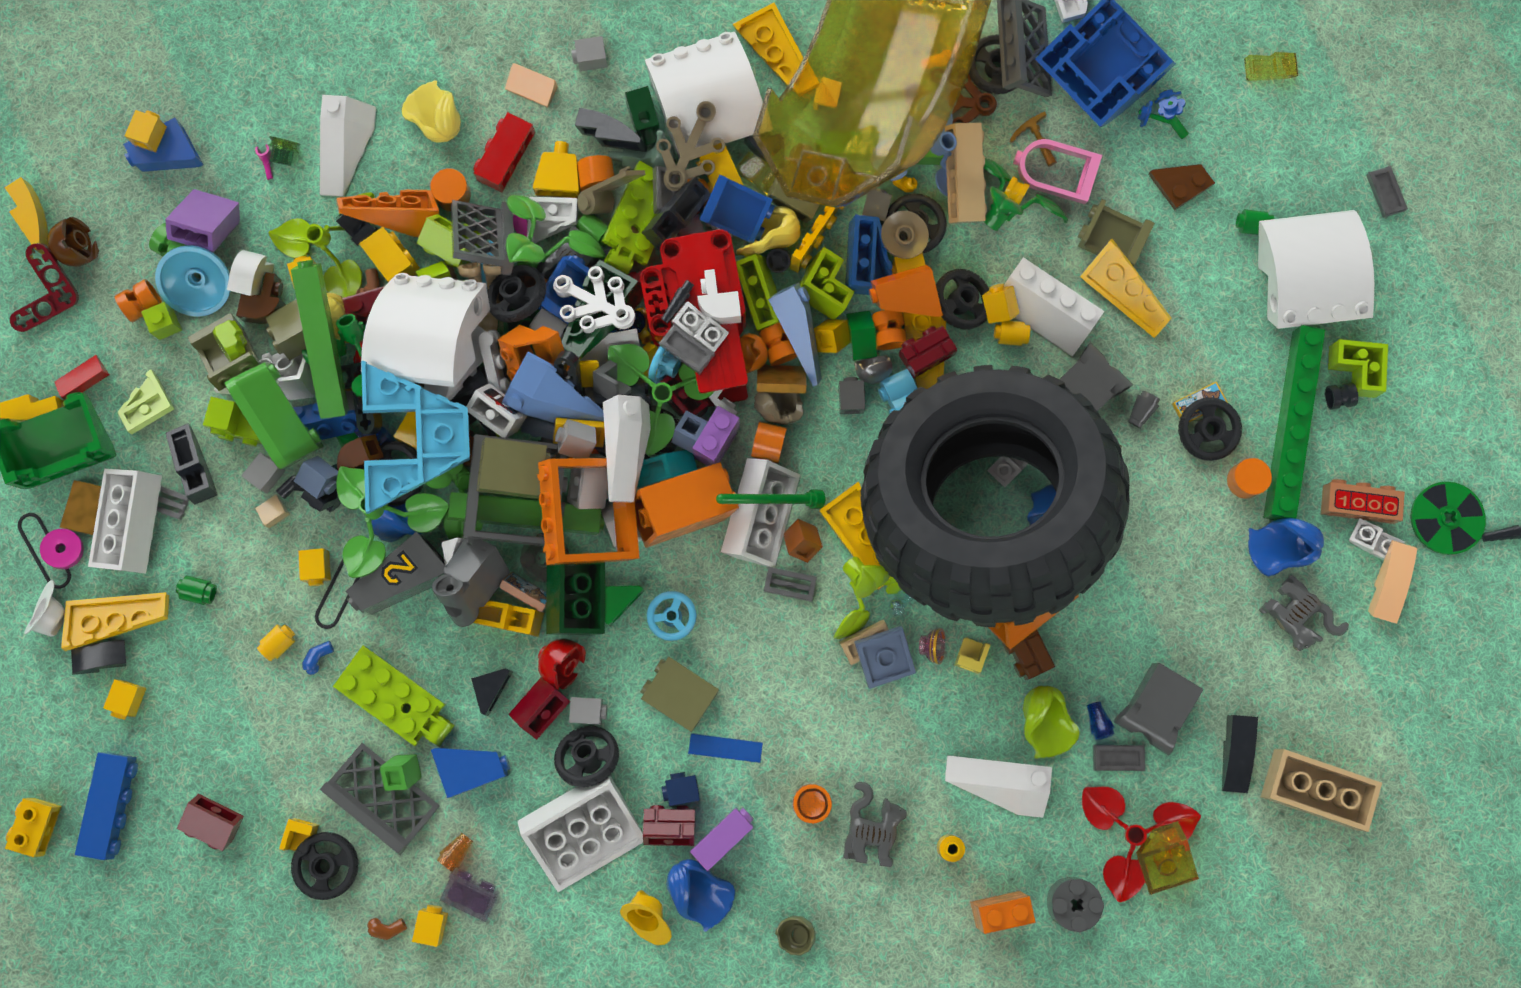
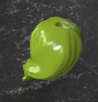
M1038 686L1027 693L1023 703L1025 717L1024 734L1026 740L1035 749L1034 758H1050L1070 750L1079 739V728L1067 712L1062 692L1052 686Z

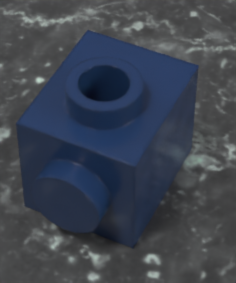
M685 772L670 774L671 779L665 781L666 786H662L664 802L669 801V806L700 801L696 775L685 776Z

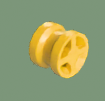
M1013 176L1004 193L1020 205L1030 185L1018 182V179Z

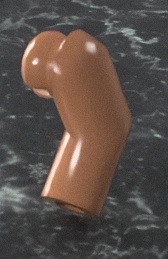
M367 269L365 271L367 284L364 288L357 289L355 294L380 287L377 269Z

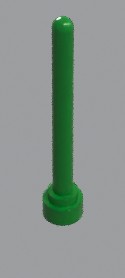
M811 489L805 494H718L716 501L719 504H805L811 509H821L825 505L826 497L823 490Z

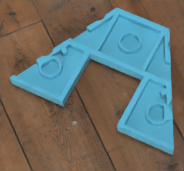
M361 361L363 413L416 412L417 459L364 461L365 512L369 514L470 460L468 407L449 401L444 396L436 395L406 379H400L388 371L385 372L367 364L366 361Z

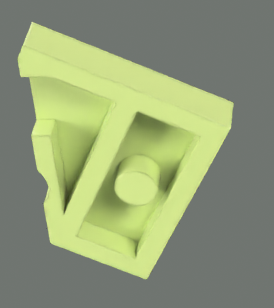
M152 370L145 374L147 376L145 382L140 388L136 387L133 390L129 400L118 411L126 430L130 434L136 433L174 410L162 384Z

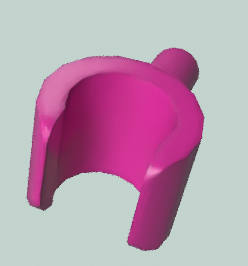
M266 144L267 150L261 154L259 147L256 146L255 152L259 159L263 161L267 180L273 179L270 167V160L273 157L271 149Z

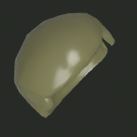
M793 915L783 919L775 931L779 947L790 955L801 956L809 952L816 940V933L812 923L803 916Z

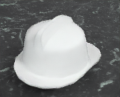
M50 580L44 587L36 604L32 619L25 629V635L30 631L53 637L57 635L63 625L65 610L63 605L52 597L54 580Z

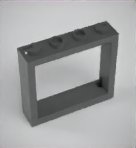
M475 434L463 538L544 546L545 541L543 537L475 530L479 491H476L482 440L488 437L547 445L546 452L550 453V455H556L555 459H568L569 456L558 453V444ZM558 468L560 498L562 492L567 490L568 477H564V468ZM561 502L562 517L564 516L565 502Z

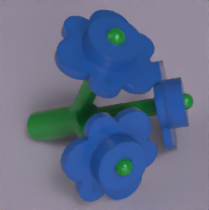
M1173 89L1164 90L1159 94L1157 100L1154 101L1155 104L1159 103V115L1151 113L1153 101L1150 100L1146 106L1143 105L1138 111V119L1141 121L1140 127L1145 126L1148 118L1170 124L1181 139L1185 138L1189 132L1176 116L1183 113V108L1186 105L1184 99L1177 98L1182 94L1181 91L1173 92Z

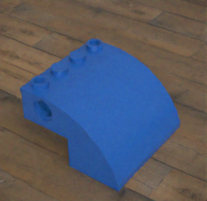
M1101 0L1075 27L1069 24L1035 58L1099 127L1105 126L1122 114L1176 65L1115 0Z

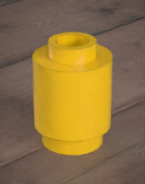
M1003 321L995 324L994 339H998V344L1022 346V344L1029 343L1030 325H1025L1024 322Z
M277 624L260 640V645L257 649L269 661H272L274 658L278 659L295 643L293 638L295 633L286 624L283 626Z
M944 835L937 843V852L946 861L956 862L964 856L965 845L960 838L954 835ZM951 844L956 845V851L953 854L948 852V847Z

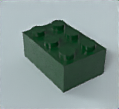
M605 562L547 565L546 634L587 636L605 634Z

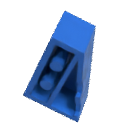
M855 214L849 222L845 285L855 291L854 294L870 295L869 289H872V280L893 275L891 270L893 267L881 239L882 227L879 217Z

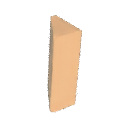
M515 63L512 64L505 90L545 107L549 106L558 88L554 79Z

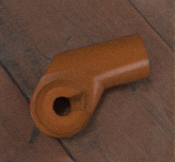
M373 918L367 923L369 935L383 940H389L407 930V926L402 918L390 925L382 924L378 918Z

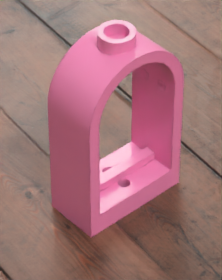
M1041 139L1029 144L1023 152L1017 150L1013 164L1018 165L1020 179L1023 183L1029 184L1031 189L1086 204L1090 197L1102 155L1053 140ZM1037 148H1046L1086 160L1076 192L1074 193L1033 180L1025 168L1027 154Z

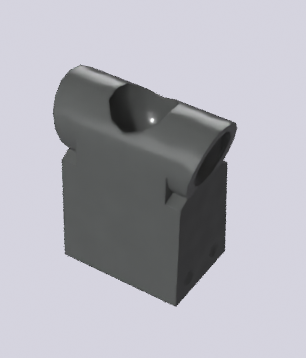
M1091 342L1087 345L1076 364L1060 378L1061 381L1065 382L1070 392L1073 394L1081 393L1093 404L1097 411L1108 400L1133 386L1119 370L1109 365L1105 356Z
M464 538L444 568L445 574L439 576L433 582L432 590L440 603L444 605L452 621L459 627H466L474 623L479 614V607L486 605L499 588L502 580L508 576L510 570L496 546L483 540Z
M1152 663L1129 705L1118 714L1113 722L1131 733H1143L1152 746L1170 755L1177 741L1178 730L1181 729L1204 689L1161 663Z

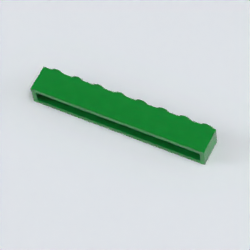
M1301 325L1292 332L1271 464L1272 480L1267 489L1263 518L1297 519L1325 329Z

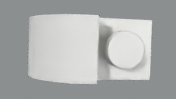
M245 250L240 251L233 261L227 290L249 296L260 294L263 275H265V272L272 273L274 264L266 262L267 256Z
M704 270L705 279H700L702 294L707 295L697 296L700 311L706 317H711L718 324L740 323L741 312L738 291L717 293L715 270Z

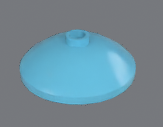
M192 245L174 248L167 252L157 265L155 272L157 290L162 299L179 313L196 317L210 315L218 311L226 303L231 292L227 290L230 275L227 267L217 255L205 248ZM194 273H199L201 279L196 278Z

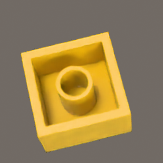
M381 227L359 243L388 283L399 273L415 276V271L420 269L393 231L388 233L384 227Z

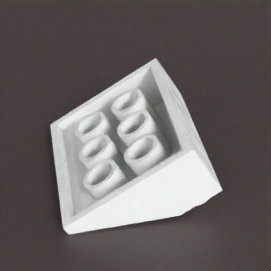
M611 776L607 779L605 778L601 783H597V785L575 787L518 820L521 837L557 892L562 891L643 843V832Z

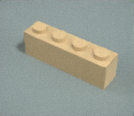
M953 123L944 126L945 132H951L957 140L955 149L950 151L951 156L946 160L949 224L985 221L987 205L984 197L986 181L983 173L985 157L982 148L984 141L982 124Z

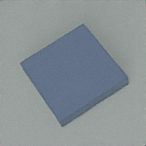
M902 626L854 641L869 689L916 673Z

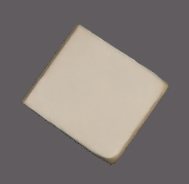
M277 494L255 508L262 523L267 528H271L290 515Z

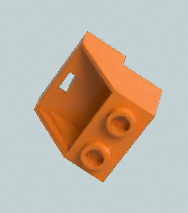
M519 325L497 339L500 346V355L505 360L508 368L507 374L511 381L527 352L533 354L530 347L531 344L536 356L551 363L553 366L559 353L564 351L559 332L545 326L533 330Z

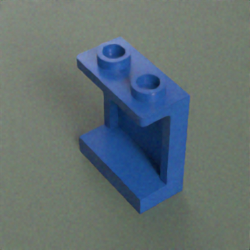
M719 175L700 220L723 229L749 243H754L755 240L760 241L765 230L761 226L764 218L770 219L775 205L771 204L772 198Z
M576 255L562 257L546 283V295L540 307L537 308L538 310L543 308L565 322L560 315V310L565 305H571L573 308H576L577 298L572 295L566 298L558 296L554 290L553 283L558 276L564 275L570 277L575 286L584 289L582 285L590 269L584 265L585 261ZM567 312L565 316H569L572 312Z

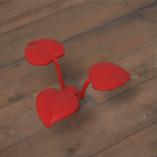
M1085 787L1082 793V807L1087 820L1094 827L1101 830L1110 829L1115 821L1125 829V840L1131 844L1126 858L1120 855L1113 856L1105 863L1103 868L1104 881L1118 902L1131 899L1145 884L1147 877L1145 864L1140 860H1131L1136 846L1142 845L1146 841L1147 834L1159 829V836L1163 841L1178 845L1191 837L1201 819V815L1190 806L1177 802H1166L1159 805L1153 812L1156 825L1147 829L1140 825L1128 826L1118 818L1125 812V800L1117 790L1111 787Z

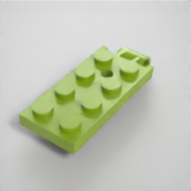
M640 160L635 165L634 170H645L646 175L627 184L602 240L603 243L612 247L604 262L626 275L631 270L634 261L645 266L654 249L652 243L641 233L656 216L653 205V168ZM632 226L638 230L637 234L631 230Z
M362 645L333 685L335 689L413 746H416L421 737L424 736L430 742L440 747L455 726L438 714L446 705L444 702L364 645ZM405 704H410L411 710L408 713L403 712Z

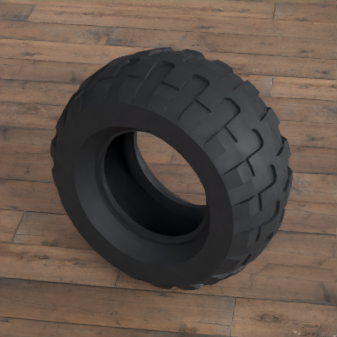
M981 365L973 367V372L960 375L953 371L937 377L936 384L928 389L919 387L906 397L903 407L900 410H893L884 421L878 439L873 442L863 471L864 482L861 488L860 500L866 532L879 564L885 568L888 575L896 580L900 589L923 606L927 604L932 607L933 611L953 621H958L959 619L969 620L976 624V626L995 627L996 623L1013 621L1015 626L1034 622L1036 616L1047 612L1053 615L1061 611L1079 593L1084 594L1101 577L1109 560L1111 561L1116 555L1123 540L1129 514L1130 484L1128 468L1124 463L1121 453L1122 449L1117 438L1105 420L1101 419L1093 404L1081 393L1073 394L1070 392L1065 382L1051 375L1040 378L1033 375L1029 368L1021 366H1011L1009 370H993L992 365ZM987 457H1009L1026 462L1043 473L1056 491V496L1049 509L1036 522L1023 530L1003 536H978L961 531L946 522L937 513L933 503L940 486L949 475L969 462Z

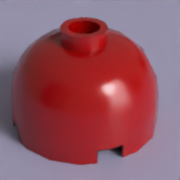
M559 638L550 642L547 646L542 647L538 654V671L540 676L557 690L559 688L562 690L566 689L574 682L578 673L573 672L579 661L584 664L586 650L584 646L566 638Z

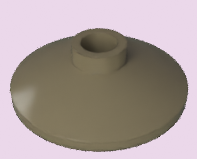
M898 211L891 214L883 223L881 239L884 247L890 254L901 259H910L918 256L925 249L929 239V232L926 223L920 216L910 211ZM900 233L905 234V241H902L899 238Z

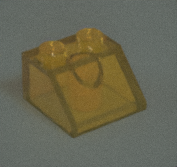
M1178 821L1153 829L1146 841L1136 852L1149 895L1199 879L1188 840Z

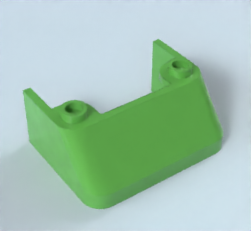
M264 362L225 382V385L272 461L281 470L294 465L324 446L322 442L319 443L321 439L315 429L309 430L304 426L278 385L279 381L277 378L281 377L277 368L271 362Z

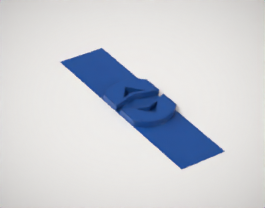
M691 734L688 754L760 763L763 743Z

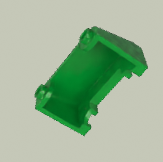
M81 392L71 393L63 401L64 407L20 423L11 421L8 418L0 420V471L6 485L20 489L34 488L116 457L115 448L88 395Z

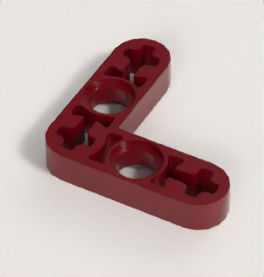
M34 243L28 246L25 256L47 289L48 294L11 314V327L19 332L31 330L73 307L79 300V294L57 259L51 254L49 247L43 243ZM36 248L37 250H43V260L45 262L51 261L52 265H47L40 269L39 265L44 264L42 263L41 259L33 258V255L35 254L34 249ZM55 269L59 273L57 282L51 283L47 280V270ZM65 282L66 286L61 288L65 293L70 292L72 294V297L69 298L71 303L67 301L62 302L60 298L63 296V293L60 289L54 291L53 287ZM41 302H46L51 306V313L44 316L39 313L38 305ZM33 313L35 316L26 321V327L24 324L18 325L17 323L20 319L19 314L24 317Z

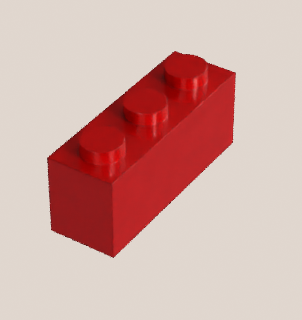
M507 112L504 119L501 118L498 121L494 137L487 141L484 155L474 165L473 171L476 180L502 193L536 133L533 124Z

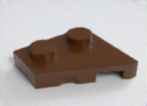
M1202 164L1153 169L1148 174L1174 210L1215 184Z

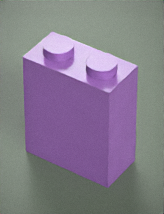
M193 189L165 219L167 239L185 245L199 246L214 252L239 224V202Z
M717 406L692 448L694 459L706 466L721 462L740 430L739 417Z
M735 807L691 849L690 853L709 871L753 829L751 822L754 818L744 807L741 810Z

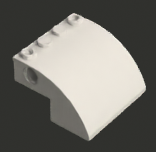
M735 31L731 33L724 32L718 37L709 40L702 39L696 44L687 47H677L674 51L665 54H655L645 60L652 87L662 108L665 123L672 116L678 117L681 121L680 128L686 143L698 119L696 116L697 106L704 101L711 102L715 106L716 114L712 121L706 123L696 147L710 143L714 138H721L725 143H729L770 129L753 71ZM702 109L701 114L704 117H708L710 111ZM671 120L669 126L675 129L678 127V123L675 120ZM667 129V131H668V133H669V136H670V138H671V141H672V143H673V145H674V148H675V150H676V152H677V155H678V157L680 158V154H679V152H678V149H677L676 143H675V141H674L673 135H672V133ZM716 141L713 143V146L721 142Z
M1355 210L1259 221L1258 268L1268 275L1267 318L1277 329L1373 318L1375 284L1372 253L1364 225Z
M407 273L395 275L382 289L369 314L364 332L361 361H366L371 366L385 372L388 371L394 374V376L410 382L455 387L476 360L471 333L490 311L486 283L476 282L473 279L459 281L451 277L438 279L431 278L429 275L409 276Z

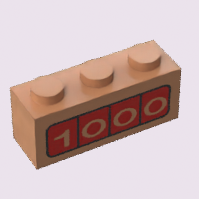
M1333 479L1330 483L1323 485L1321 515L1352 519L1360 518L1367 521L1395 524L1403 521L1405 492L1396 491V487L1393 486L1373 488L1370 483L1350 485L1347 484L1346 480Z

